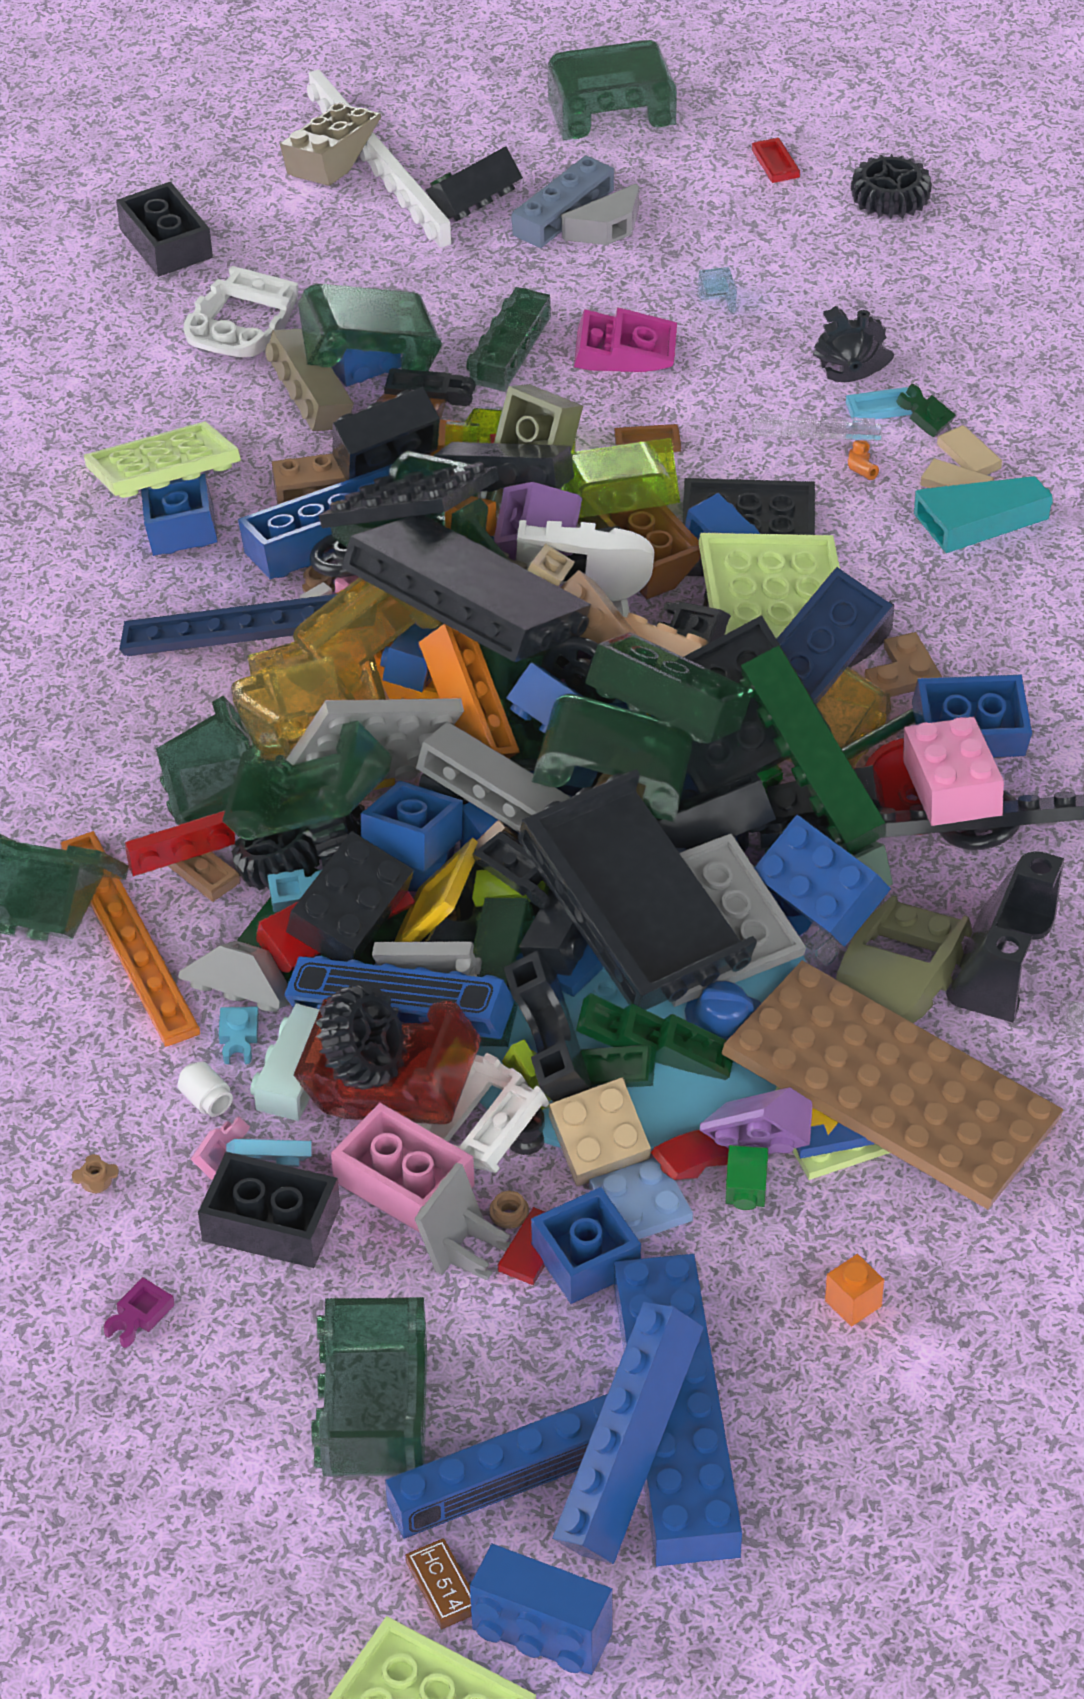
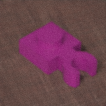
M142 1277L116 1304L118 1314L109 1317L105 1321L103 1326L105 1336L110 1338L115 1331L124 1330L119 1336L120 1343L123 1348L129 1347L136 1338L135 1331L139 1327L150 1332L175 1306L173 1295Z

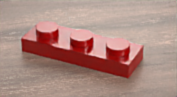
M225 810L125 842L128 867L132 875L137 876L234 845L233 819L229 811Z

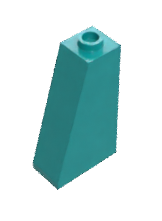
M1036 476L924 488L915 491L914 515L943 551L949 553L1049 519L1053 497L1050 490L1044 487Z

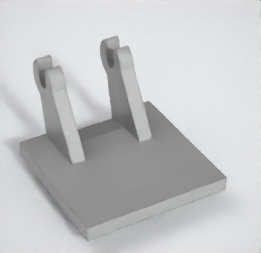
M456 1163L415 1217V1222L435 1272L441 1275L445 1273L450 1264L469 1271L484 1280H488L492 1275V1271L486 1270L490 1265L487 1261L460 1246L467 1235L490 1243L505 1252L511 1243L507 1242L510 1237L509 1234L483 1219L463 1164Z

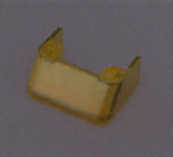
M357 578L303 621L295 629L293 639L343 700H356L352 694L357 692L363 685L366 674L361 666L414 623L420 628L426 629L436 628L442 622L367 581Z
M333 656L244 677L235 681L231 686L233 703L258 754L279 770L300 740L298 737L309 726V717L317 714L325 700H341ZM315 780L301 785L317 790L332 784L330 780Z

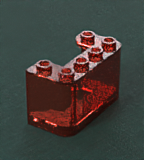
M327 999L323 1000L321 1007L326 1005ZM441 1001L440 1003L430 1005L427 1013L430 1022H423L422 1024L404 1023L402 1031L403 1034L408 1036L403 1041V1045L408 1053L402 1056L404 1066L398 1069V1076L381 1087L365 1090H356L354 1087L344 1086L341 1079H334V1068L325 1067L327 1058L325 1054L319 1053L323 1047L321 1040L316 1038L321 1033V1028L317 1025L316 1021L323 1017L319 1010L293 1076L322 1112L344 1119L363 1120L379 1103H382L415 1123L449 1124L452 1122L481 1043L480 1036L457 1003Z

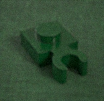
M915 384L909 386L906 394L901 392L896 400L901 408L913 412L909 419L932 437L939 434L956 416L933 395L928 399L923 397L921 389Z

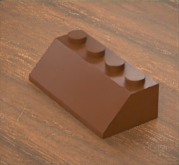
M636 472L579 492V496L582 498L578 518L580 526L581 522L595 523V529L619 526L623 530L643 536L653 546L654 562L652 575L647 584L639 591L646 600L675 589L701 558L699 540Z

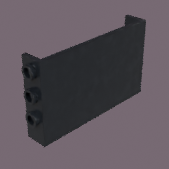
M424 515L411 516L352 535L341 567L513 662L564 643L571 636H581L589 624L587 616L591 607L590 603Z
M635 769L626 774H615L606 783L594 788H583L574 797L563 802L554 801L548 804L542 811L522 819L518 841L629 1005L632 1003L647 1010L666 1000L669 1002L676 1001L683 997L689 989L701 985V987L708 986L727 971L737 972L745 968L752 960L751 957L757 940L754 936L740 941L636 792L640 773Z

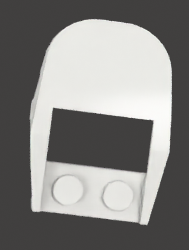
M231 266L229 268L230 277L226 281L217 279L210 286L211 292L205 297L199 296L194 302L196 308L193 313L188 314L183 329L188 344L228 356L253 357L266 349V345L270 342L272 330L285 329L298 298V283ZM230 296L280 309L278 316H274L269 324V328L265 332L258 328L240 327L229 320H214Z
M520 520L517 535L516 561L526 563L527 568H529L545 544L555 550L586 554L585 575L596 581L611 601H619L639 592L651 578L654 548L646 538L639 534L614 528L609 533L595 530V523L581 522L580 528L561 527L562 521H547L545 528L526 525V520Z
M445 1044L426 1051L414 1061L394 1087L389 1100V1108L448 1142L492 1085L503 1090L462 1144L456 1146L473 1156L474 1168L497 1173L500 1169L497 1163L541 1106L546 1108L549 1105V1101L540 1087L536 1086L534 1090L530 1088L522 1074L513 1068L509 1069L501 1064L497 1057L486 1053L483 1057L472 1054L470 1048L455 1044Z

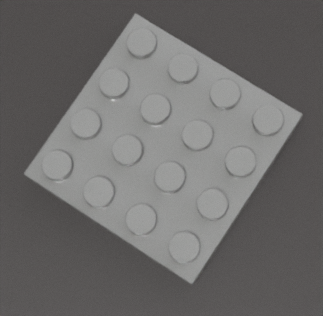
M461 698L325 700L280 768L283 781H296L299 784H307L315 780H330L332 783H341L353 779H363L365 782H375L380 779L396 778L397 781L411 780L420 772L416 769L423 741L446 722H450L453 725L457 722L464 712Z
M732 834L680 853L740 941L754 936L757 940L751 962L737 972L730 970L721 974L716 981L736 983L804 955L806 946ZM701 985L691 988L683 997L671 1003L676 1007L696 999L707 986L701 987Z

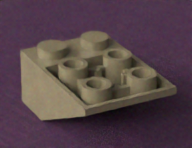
M345 103L331 105L325 113L311 119L309 124L300 130L292 132L290 137L280 143L287 174L330 186L351 170L381 119V113L370 111L366 108L349 106Z

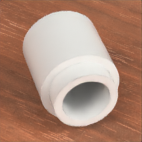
M206 1062L191 1063L181 1071L178 1089L201 1113L216 1117L229 1108L233 1100L230 1087Z

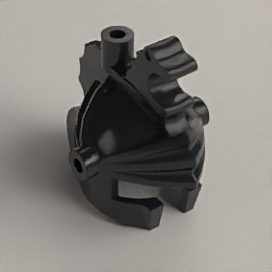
M838 306L823 312L827 322L831 323L823 325L826 332L822 333L814 346L813 356L820 359L821 367L825 368L827 379L835 382L857 381L878 372L893 360V351L886 349L882 345L883 341L887 338L885 335L886 328L882 326V322L879 319H874L870 316L869 311L859 310L857 312V320H849L847 315ZM830 362L843 365L842 372L826 367V364Z

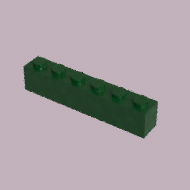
M778 645L742 664L743 679L739 680L744 694L748 699L755 698L760 707L756 709L758 717L766 729L772 727L777 737L773 740L780 755L783 758L789 756L795 766L791 768L796 782L801 788L807 786L812 797L808 798L812 809L818 818L824 815L830 827L826 828L830 839L852 854L886 836L885 821L780 646Z

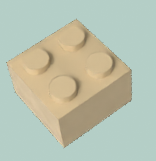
M623 1077L549 1104V1118L576 1187L589 1183V1179L650 1159L651 1147Z

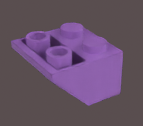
M535 482L504 487L493 544L500 551L508 553V558L516 560L520 520H526V525L545 528L547 521H562L561 527L577 528L582 498L578 494ZM557 550L565 556L572 555V553Z
M790 1087L729 1101L700 1123V1131L714 1139L717 1144L729 1148V1145L768 1148V1154L776 1152L790 1153L794 1148L810 1145L813 1102Z

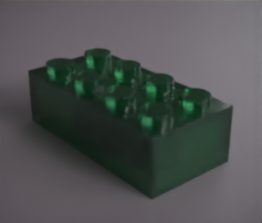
M631 632L598 644L585 682L596 688V692L599 695L611 699L617 698L626 702L630 710L651 714L657 717L658 722L663 726L680 728L690 733L689 737L705 744L740 730L753 693L752 689Z

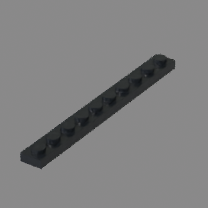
M1063 791L1055 793L1054 797L1040 798L1037 795H1022L1018 797V800L1003 801L1002 816L931 826L922 804L913 805L910 807V810L895 811V809L889 807L877 808L886 824V836L884 837L1084 820V794L1076 795L1073 792ZM807 814L801 817L830 839L826 830L830 825L825 817L821 816L818 818L816 814ZM775 817L776 820L769 822L767 828L757 832L761 848H770L792 820L787 821L786 818Z

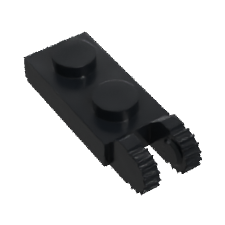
M391 368L385 383L384 394L398 395L408 389L415 390L423 387L429 398L445 399L446 403L448 402L456 406H470L473 400L472 394L476 388V381L471 377L452 375V373Z
M680 601L679 604L666 602L663 609L672 615L673 618L671 623L658 621L657 625L658 623L668 625L676 629L678 634L685 637L688 633L694 634L707 640L706 644L725 634L731 615L721 609Z
M500 831L473 853L474 860L478 865L522 896L526 895L535 906L544 910L550 905L549 897L537 885L543 881L550 890L551 888L524 848Z

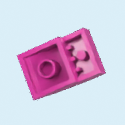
M617 307L615 316L584 309L577 331L574 367L593 371L648 372L672 367L675 358L677 322Z

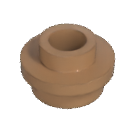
M503 1191L496 1195L490 1204V1218L497 1226L511 1229L519 1227L524 1223L529 1214L528 1203L518 1192ZM505 1210H514V1212H511V1213H507V1212H504V1211H505Z

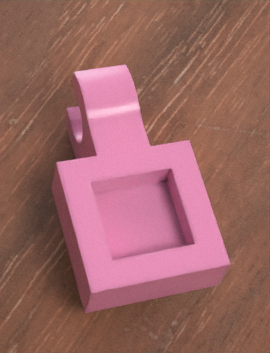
M239 1116L234 1120L233 1124L227 1121L220 1129L216 1128L209 1131L191 1157V1160L213 1180L226 1152V1144L233 1139H242L250 1126Z

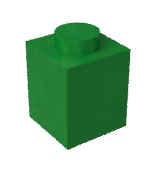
M729 1145L725 1204L733 1205L740 1210H753L757 1206L765 1207L768 1148Z

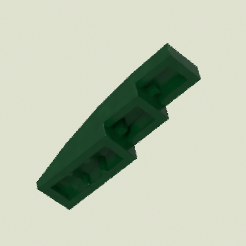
M592 993L583 998L576 1028L577 1032L611 1047L652 1045L656 1049V1063L722 1080L730 1078L733 1060L722 1055L724 1043L727 1040L674 1014H670L663 1019L632 1003L623 1009Z

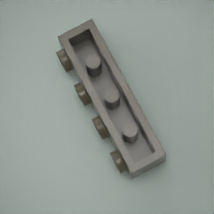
M307 328L272 330L270 342L266 345L265 349L266 358L277 372L279 380L285 385L290 398L294 400L299 408L302 418L306 420L312 431L333 430V422L345 414L352 413L353 401Z

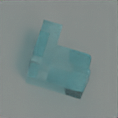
M729 267L699 270L698 294L700 300L725 298L729 312H736L737 289Z

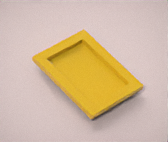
M473 837L418 888L414 896L415 904L409 908L394 942H420L453 911L475 862L473 853L478 842Z

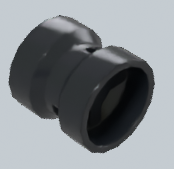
M539 1108L510 1146L513 1152L521 1155H531L543 1147L545 1119L541 1108Z

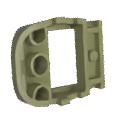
M892 895L867 918L853 936L838 969L836 980L906 1020L915 1023L934 1005L932 999L940 990L946 991L952 982L951 974L955 966L960 964L964 955L962 947L964 936L971 938L973 933L970 919L965 915L962 919L901 903L898 902L897 896ZM879 935L935 951L936 953L930 963L866 944L869 940L874 941Z

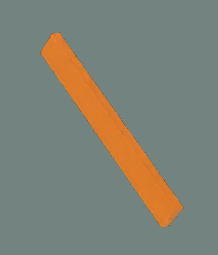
M92 831L60 842L61 849L164 1046L167 1047L200 1035V1028L95 832Z

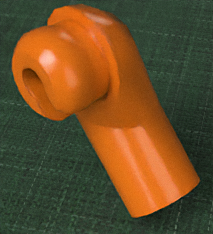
M855 440L852 445L853 448L849 451L848 466L852 471L866 479L874 480L879 473V467L869 462L870 453L868 451L870 444L865 440Z

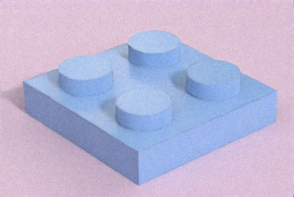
M655 1157L589 1179L590 1190L593 1191L599 1187L603 1188L638 1240L693 1221V1212L676 1181L668 1177L661 1170L660 1163Z

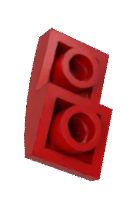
M700 1129L667 1140L654 1147L651 1151V1154L660 1163L661 1170L673 1180L695 1179L701 1175L706 1167L728 1165L729 1148L717 1144L714 1139L701 1132Z

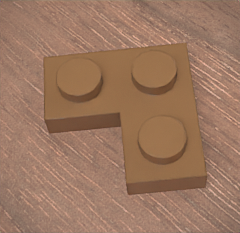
M917 632L884 639V649L892 663L865 669V679L877 700L914 692L918 678H942Z

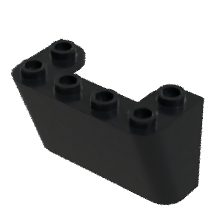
M1037 851L1024 854L978 914L972 928L971 938H968L963 949L964 955L960 964L956 966L952 975V982L946 990L947 999L953 1005L1008 1022H1014L1020 1004L1019 987L1024 958L1032 939H1042L1047 936L1056 919L1064 858ZM1007 941L1015 943L1019 948L1014 953L1002 952Z

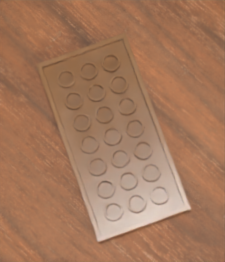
M803 960L724 1043L722 1055L780 1089L792 1088L813 1102L812 1107L866 1137L869 1141L989 1210L1060 1120L1064 1111L1061 1107Z

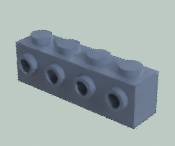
M585 155L512 212V235L541 249L562 232V214L603 198L614 191V168Z

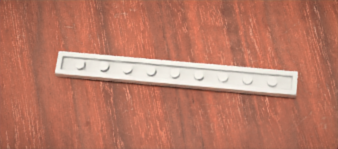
M319 69L309 72L307 93L312 102L316 101L320 106L322 114L329 110L333 104L345 103L349 105ZM372 132L359 154L360 159L363 162L367 161L373 174L376 177L380 176L384 181L387 191L393 192L397 196L400 206L409 210L416 224H421L429 240L433 239L440 248L451 245L449 219Z

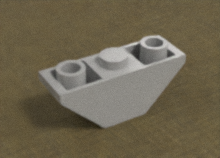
M633 184L562 214V238L565 241L609 245L632 235L639 211V186Z
M239 941L229 942L218 946L179 971L178 978L191 982L190 986L194 989L201 991L215 989L224 992L223 997L229 1000L245 1001L247 999L257 1002V1007L265 1011L277 1012L280 1008L291 1005L284 996L288 983L269 950Z

